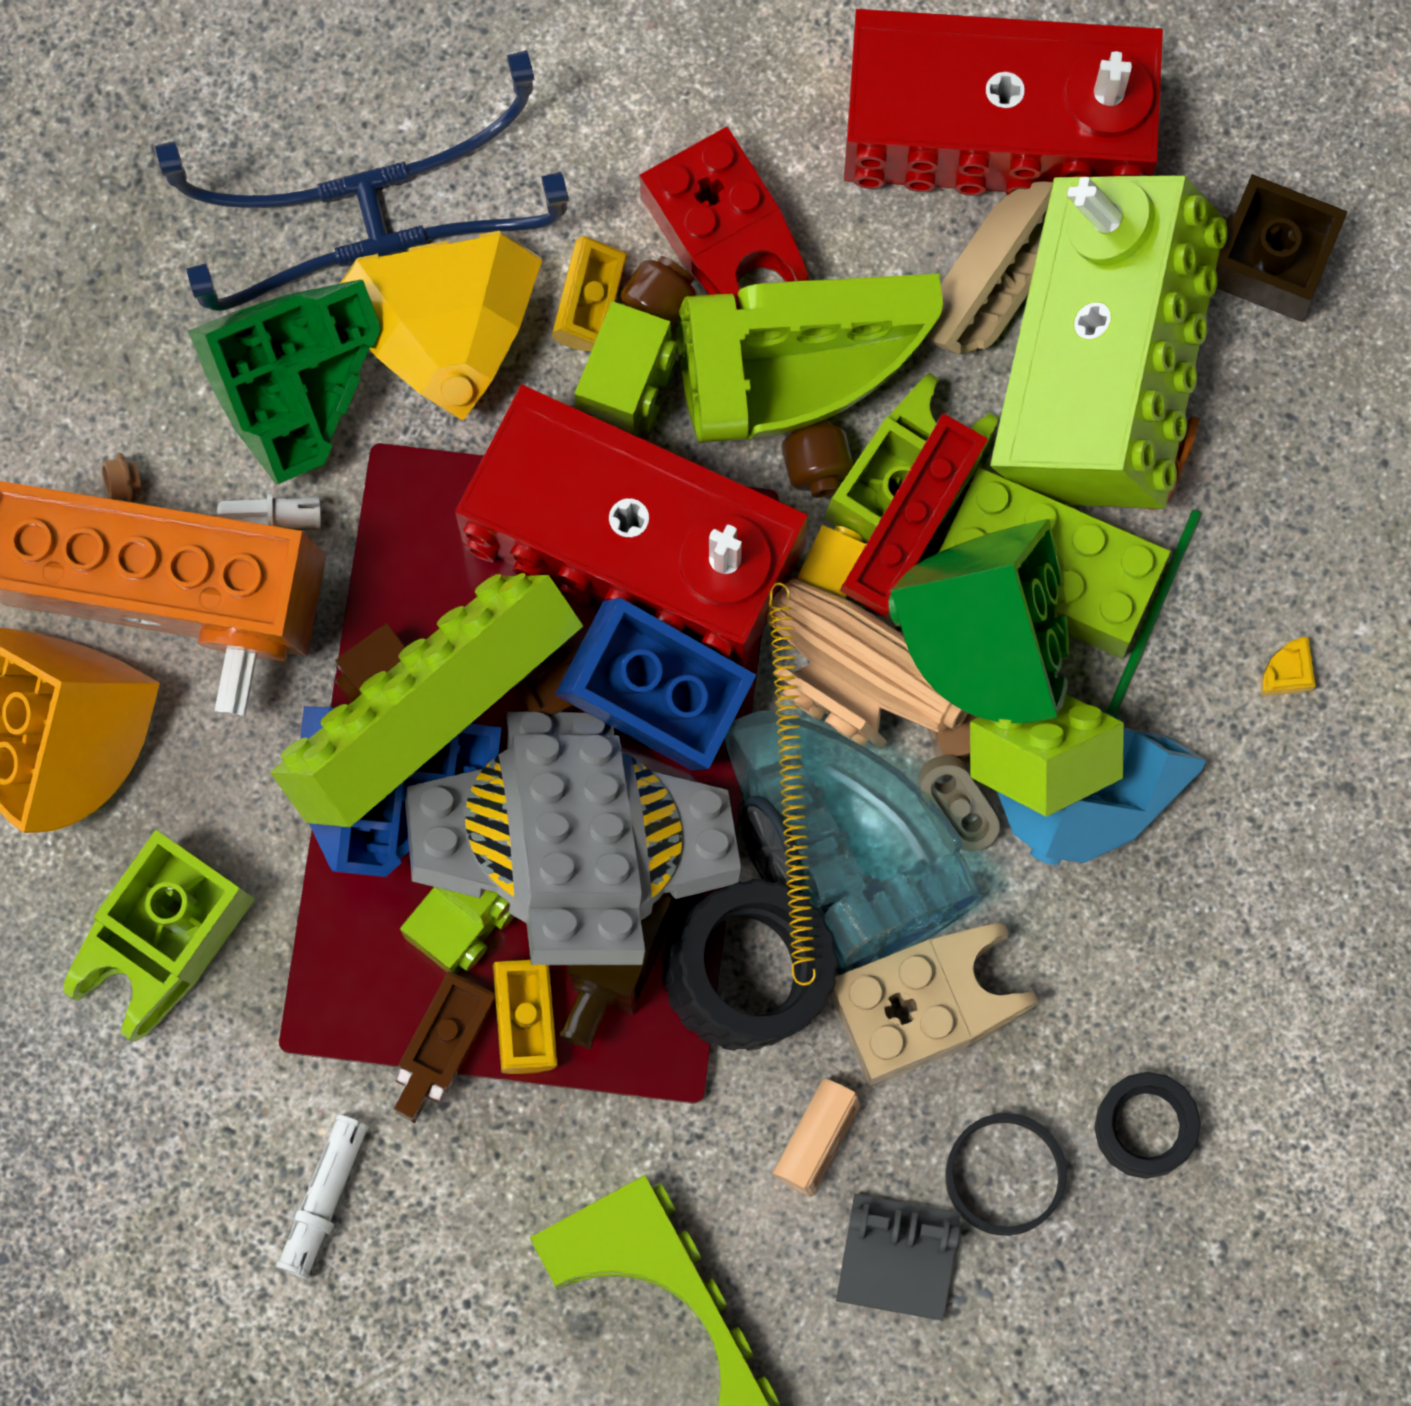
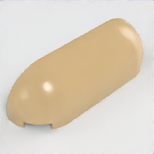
M1034 182L1030 189H1016L1003 198L988 214L941 283L942 312L933 328L927 334V338L935 345L956 354L969 353L976 349L985 350L1003 332L1029 293L1052 190V182Z

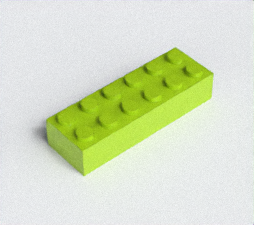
M521 573L516 576L502 577L501 574H497L488 578L476 588L475 594L477 597L465 607H456L443 615L437 622L439 629L428 639L416 640L404 648L398 655L401 661L388 672H379L366 680L359 688L362 694L348 706L343 704L328 712L320 721L322 728L309 739L305 737L295 741L281 753L280 757L283 761L272 769L270 774L306 823L351 827L583 627L549 575L526 576L525 573Z

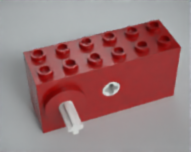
M856 9L844 181L854 182L855 185L868 189L879 188L884 184L904 185L908 190L916 192H927L938 187L953 188L958 193L964 195H979L985 191L1006 192L1009 195L1016 189H1030L1034 182L1044 181L1053 183L1054 177L1153 176L1157 164L1163 29Z
M523 384L520 385L455 511L462 542L467 544L465 549L472 555L487 562H493L496 557L513 565L512 571L517 575L525 573L526 576L549 575L555 585L561 587L559 591L565 598L580 605L586 606L591 601L601 606L603 601L622 598L743 668L746 667L766 627L770 591L774 583L780 582L785 584L788 582L806 545L808 515ZM781 585L774 586L772 590L773 600L775 595L782 589Z

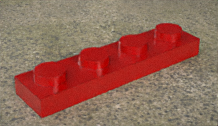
M942 413L840 589L842 593L882 616H887L891 589L917 564L987 443L988 438Z

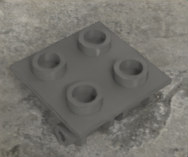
M854 1193L836 1302L943 1321L954 1253L958 1244L961 1213Z

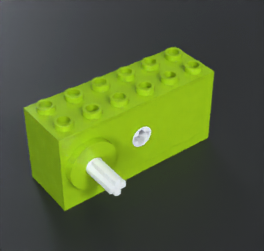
M1186 175L1054 177L990 464L1005 479L1064 505L1166 508L1169 491L1174 488L1177 471L1175 461L1179 442L1184 439L1187 430L1185 413L1189 394L1194 391L1197 382L1195 365L1199 346L1203 344L1207 335L1206 313L1209 299L1215 293L1217 287L1216 265L1219 251L1224 247L1227 240L1226 220Z

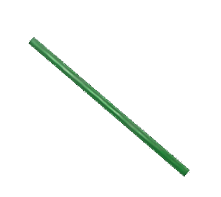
M1192 510L1107 709V713L1116 716L1200 519L1201 512L1197 510Z

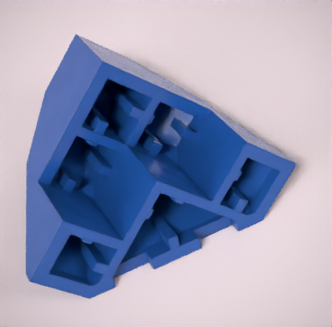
M304 706L300 739L305 737L309 739L322 728L320 724L321 719L334 708ZM478 724L468 725L351 827L309 823L331 871L382 877L390 874L402 863L400 859L409 852L405 803L407 786L483 769L492 759L498 756L501 727Z

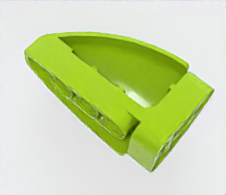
M940 274L754 284L738 291L739 310L736 309L733 294L686 296L679 309L681 322L676 328V339L685 400L698 442L748 440L785 434L811 426L839 414L871 394L901 368L939 319L943 308Z

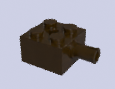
M1251 174L1236 212L1231 210L1228 215L1218 211L1226 220L1227 240L1224 247L1219 251L1216 265V289L1302 322L1348 211ZM1272 245L1282 248L1281 252L1272 249Z
M662 894L653 903L651 914L641 920L645 946L642 965H568L567 973L570 975L573 991L577 992L578 995L565 1027L561 1030V1038L577 1046L591 1049L608 1006L631 1015L634 1014L674 918L672 897Z

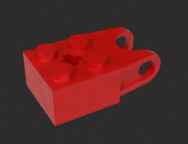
M728 126L639 175L641 199L686 271L694 277L708 295L733 294L736 309L739 310L738 291L740 287L738 282L745 273L758 268H765L776 272L785 282L809 281L804 262L779 206ZM708 200H714L718 204L710 206Z

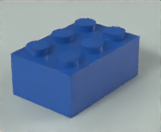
M616 598L602 602L555 695L689 770H703L710 768L756 674L624 599Z

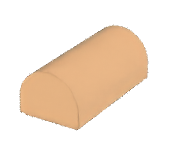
M822 1078L772 1172L776 1179L808 1197L814 1196L861 1107L856 1092L836 1082Z

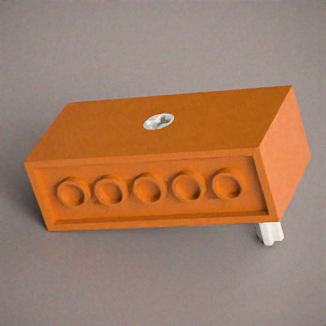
M0 481V603L3 605L198 638V645L225 653L215 712L231 716H246L256 659L286 661L288 653L308 657L327 555L303 531Z

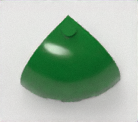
M1049 519L1006 528L950 547L915 565L891 589V595L889 596L891 618L896 626L901 625L906 645L916 667L925 680L944 699L969 714L994 722H999V719L1011 720V723H1030L1058 717L1067 689V679L1065 676L1058 677V671L1061 669L1062 658L1069 657V634L1067 617H1057L1056 604L1059 599L1058 586H1063V580Z

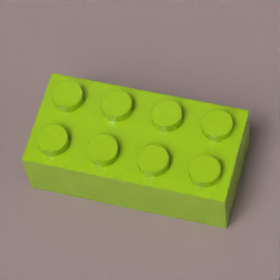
M978 467L939 552L992 532L1049 519L1063 580V586H1058L1057 617H1067L1069 636L1123 659L1171 551Z

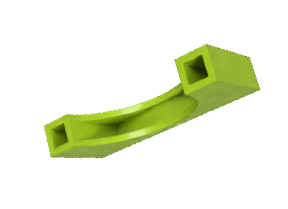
M643 1175L529 1237L557 1291L587 1279L627 1277L656 1285L670 1292L688 1306L703 1324L715 1348L720 1370L718 1406L780 1405L767 1378L763 1376L755 1380L745 1362L754 1355L740 1328L737 1327L729 1331L719 1312L727 1308V1304L714 1280L711 1278L703 1283L693 1263L702 1258L687 1230L677 1235L667 1215L676 1210L661 1182L651 1187L647 1177Z

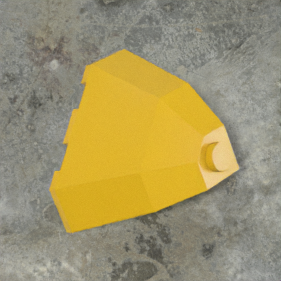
M499 230L479 234V238L449 243L447 240L411 247L408 252L379 257L378 254L359 257L340 283L359 279L364 281L381 327L374 347L369 348L375 357L420 395L464 421L493 381L520 329L542 258Z

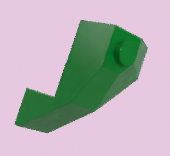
M359 279L278 297L234 311L188 330L205 376L232 427L276 484H280L325 464L333 446L330 443L341 415H345L361 378L358 374L369 348L374 347L381 327L364 281Z

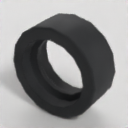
M1144 1072L1129 1075L1111 1087L1097 1108L1094 1130L1098 1147L1112 1166L1126 1175L1149 1179L1169 1174L1188 1159L1198 1143L1201 1121L1197 1104L1185 1086L1167 1075ZM1141 1094L1159 1096L1169 1102L1177 1113L1179 1122L1178 1137L1173 1146L1162 1155L1149 1158L1135 1155L1124 1147L1117 1136L1115 1127L1117 1112L1123 1103L1133 1096Z

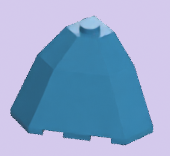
M1110 715L1120 721H1123V719L1120 717ZM1124 728L1123 779L1047 817L999 792L997 793L1013 834L1032 847L1030 854L1034 858L1051 865H1060L1061 860L1085 863L1133 841L1202 771L1206 760L1176 740L1155 731L1150 733Z

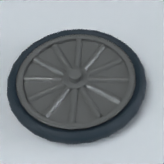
M752 796L745 801L742 808V827L750 857L761 879H764L766 882H780L787 885L786 883L794 878L786 875V872L793 868L785 864L791 857L786 856L784 853L786 850L794 848L793 846H796L794 840L787 842V844L791 845L790 847L784 844L787 839L792 837L783 834L789 828L783 825L784 819L778 810L764 797ZM793 850L787 853L790 855L799 856L798 850ZM798 859L788 864L801 866V861ZM802 869L788 873L790 875L803 876ZM803 879L790 882L789 884L803 886Z

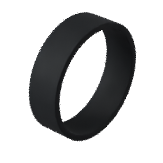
M999 1113L975 1121L960 1134L947 1159L945 1180L950 1200L957 1212L961 1213L963 1219L983 1232L1010 1236L1022 1234L1036 1228L1051 1215L1063 1196L1067 1171L1064 1155L1058 1142L1044 1126L1026 1116L1013 1113ZM997 1123H1010L1025 1127L1038 1135L1053 1154L1058 1173L1055 1196L1048 1209L1031 1222L1010 1227L993 1225L976 1217L961 1201L955 1188L953 1177L955 1156L964 1140L982 1127Z

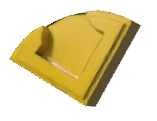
M1308 636L1288 642L1274 654L1262 676L1261 696L1314 690L1316 686Z

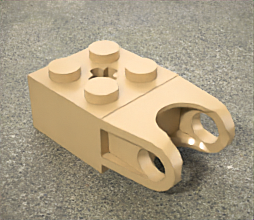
M1005 923L989 924L929 939L835 977L837 981L834 991L830 995L869 1088L964 1050L971 1044L1025 1014L1039 1003L1034 991L1022 994L994 995L985 991L975 979L974 962L981 955L987 953L994 945L1008 938L1009 931ZM893 1003H899L902 1007L908 1006L912 1011L908 1016L909 1023L903 1025L898 1018L888 1019L885 1013L890 1012Z

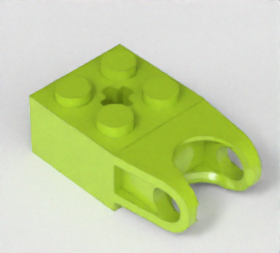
M928 373L888 417L886 416L832 497L823 518L836 526L846 527L855 531L863 537V543L867 544L894 497L892 494L895 490L898 491L937 424L930 412V401L937 386L936 384L939 381L938 377ZM990 410L985 417L971 427L972 430L988 438V441L927 547L958 502L975 473L999 419V416Z
M155 830L93 916L96 920L66 975L63 992L70 999L79 1001L92 990L99 987L107 978L117 974H126L132 985V999L127 1007L120 1033L130 1042H136L149 1034L195 985L255 898L161 832ZM176 900L182 906L180 911L174 916L169 907Z

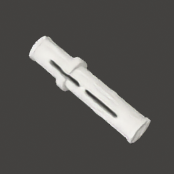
M339 1114L336 1115L334 1126L300 1210L294 1209L290 1220L294 1222L281 1257L276 1263V1268L282 1271L287 1270V1273L309 1279L310 1270L324 1235H331L334 1224L330 1221L365 1133L368 1132L369 1126L366 1124H357L358 1121Z

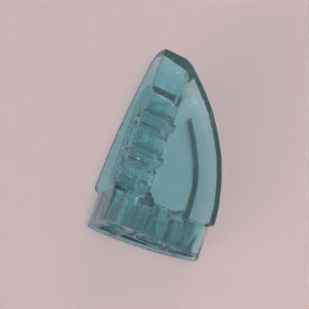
M763 710L733 720L725 736V743L745 801L752 796L764 797L778 810L784 820L790 818L782 814L789 807L781 804L784 799L789 798L781 794V791L788 787L780 784L781 780L787 777H783L779 773L782 769L786 768L779 764V761L786 757L778 754L779 750L785 747H781L777 743L780 739L784 738L777 734V731L783 727L776 724L782 717L777 716L775 711ZM799 718L785 719L779 722V724L787 726H801L800 728H790L779 732L782 735L801 736L800 738L781 741V744L802 746L801 748H792L781 752L784 755L802 756V758L785 760L781 762L782 764L803 766L802 768H793L782 773L804 776L803 778H794L783 782L786 785L804 786V788L787 790L783 792L784 794L805 796L804 798L785 801L784 804L806 806L805 808H797L785 812L788 815H805L806 818L793 819L785 823L795 826H807L806 828L790 831L791 835L808 836L807 838L794 840L796 846H808V848L797 849L799 856H809V858L800 859L801 866H809L808 869H802L803 876H810L809 879H803V886H810L811 888L803 889L801 893L812 897L809 902L822 912L826 918L825 922L829 930L833 932L836 941L834 943L836 955H838V968L836 969L838 976L924 942L958 920L983 900L985 896L983 890L963 855L959 853L962 847L961 837L948 818L923 791H920V788L899 769L840 733Z

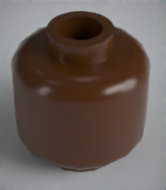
M660 256L658 261L647 259L639 264L622 289L620 297L625 306L670 321L672 332L681 322L679 309L686 296H696L695 289L691 285L694 277L683 267L665 256Z
M828 418L811 426L791 431L790 435L781 444L782 455L791 486L801 491H810L813 498L834 495L840 487V483L844 481L854 466L845 430L836 424H830Z

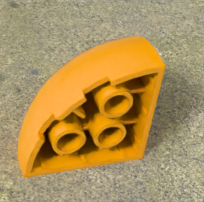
M0 628V813L23 833L55 831L73 825L101 807L121 786L138 759L147 735L160 683L128 664L92 648L43 634Z

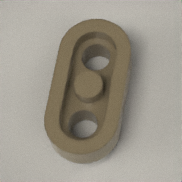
M948 755L935 757L925 763L918 775L920 794L952 844L964 851H978L992 844L999 833L998 816L993 804L979 783L971 778L967 765L959 758ZM942 775L953 776L947 783L940 784L936 782L937 778ZM968 814L979 815L973 822L962 821Z

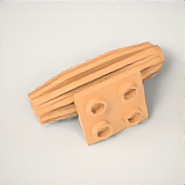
M794 578L784 584L789 590V599H787V591L783 586L775 595V599L771 603L772 606H791L792 609L778 610L773 612L772 615L776 617L792 616L793 619L778 620L772 624L778 627L793 626L794 628L791 630H779L777 632L783 637L794 636V639L787 641L811 662L795 673H791L787 669L776 672L780 676H797L795 679L781 680L787 686H798L796 689H784L782 694L785 696L797 695L798 698L790 700L795 702L794 704L798 705V708L818 721L827 714L828 717L825 722L859 748L863 749L868 741L882 750L887 743L878 733L881 709L937 733L944 732L948 727L953 730L957 729L968 715L967 712L944 699L925 680L909 653L902 633L855 603ZM769 606V612L766 615L767 623L770 624V622L773 621L774 618H772L769 615V613L774 609Z

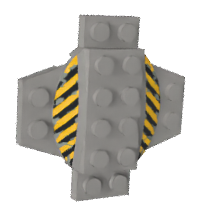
M506 712L504 728L507 750L492 759L483 769L407 786L405 803L412 881L478 898L484 894L485 890L497 892L510 903L509 913L527 923L531 965H642L645 946L641 920L651 914L653 903L663 893L669 892L675 899L729 886L739 881L741 864L728 790L650 771L642 763L621 751L619 735H614L612 726L588 713L560 712L548 717L540 712Z

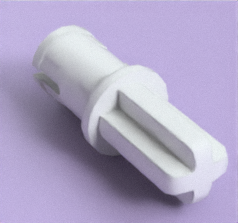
M267 494V499L221 501L217 506V517L288 529H321L320 496L273 498V494Z

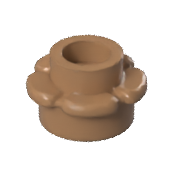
M117 453L116 459L102 461V477L108 499H123L125 502H131L133 492L141 490L140 475L136 462H126L122 453Z

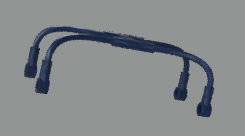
M527 50L507 55L513 90L516 94L515 100L496 121L476 135L428 158L409 164L402 161L401 163L391 164V166L387 165L386 167L383 166L318 183L317 188L271 195H233L208 191L186 181L187 174L183 167L176 141L155 145L163 176L166 177L171 186H174L181 193L192 199L226 207L268 208L303 204L317 200L325 203L357 194L368 239L335 247V252L300 263L224 298H218L207 263L186 268L194 298H197L199 304L204 308L212 311H224L247 303L282 285L320 269L339 264V267L353 264L359 257L378 254L381 257L407 250L411 247L426 245L428 240L499 230L502 232L537 229L558 222L566 213L567 202H569L566 184L561 171L541 176L548 210L546 214L522 218L456 222L423 228V225H419L418 227L415 226L392 233L387 232L376 189L409 181L410 176L424 173L452 162L484 145L506 129L523 111L528 102L529 95L533 91V81L535 79Z

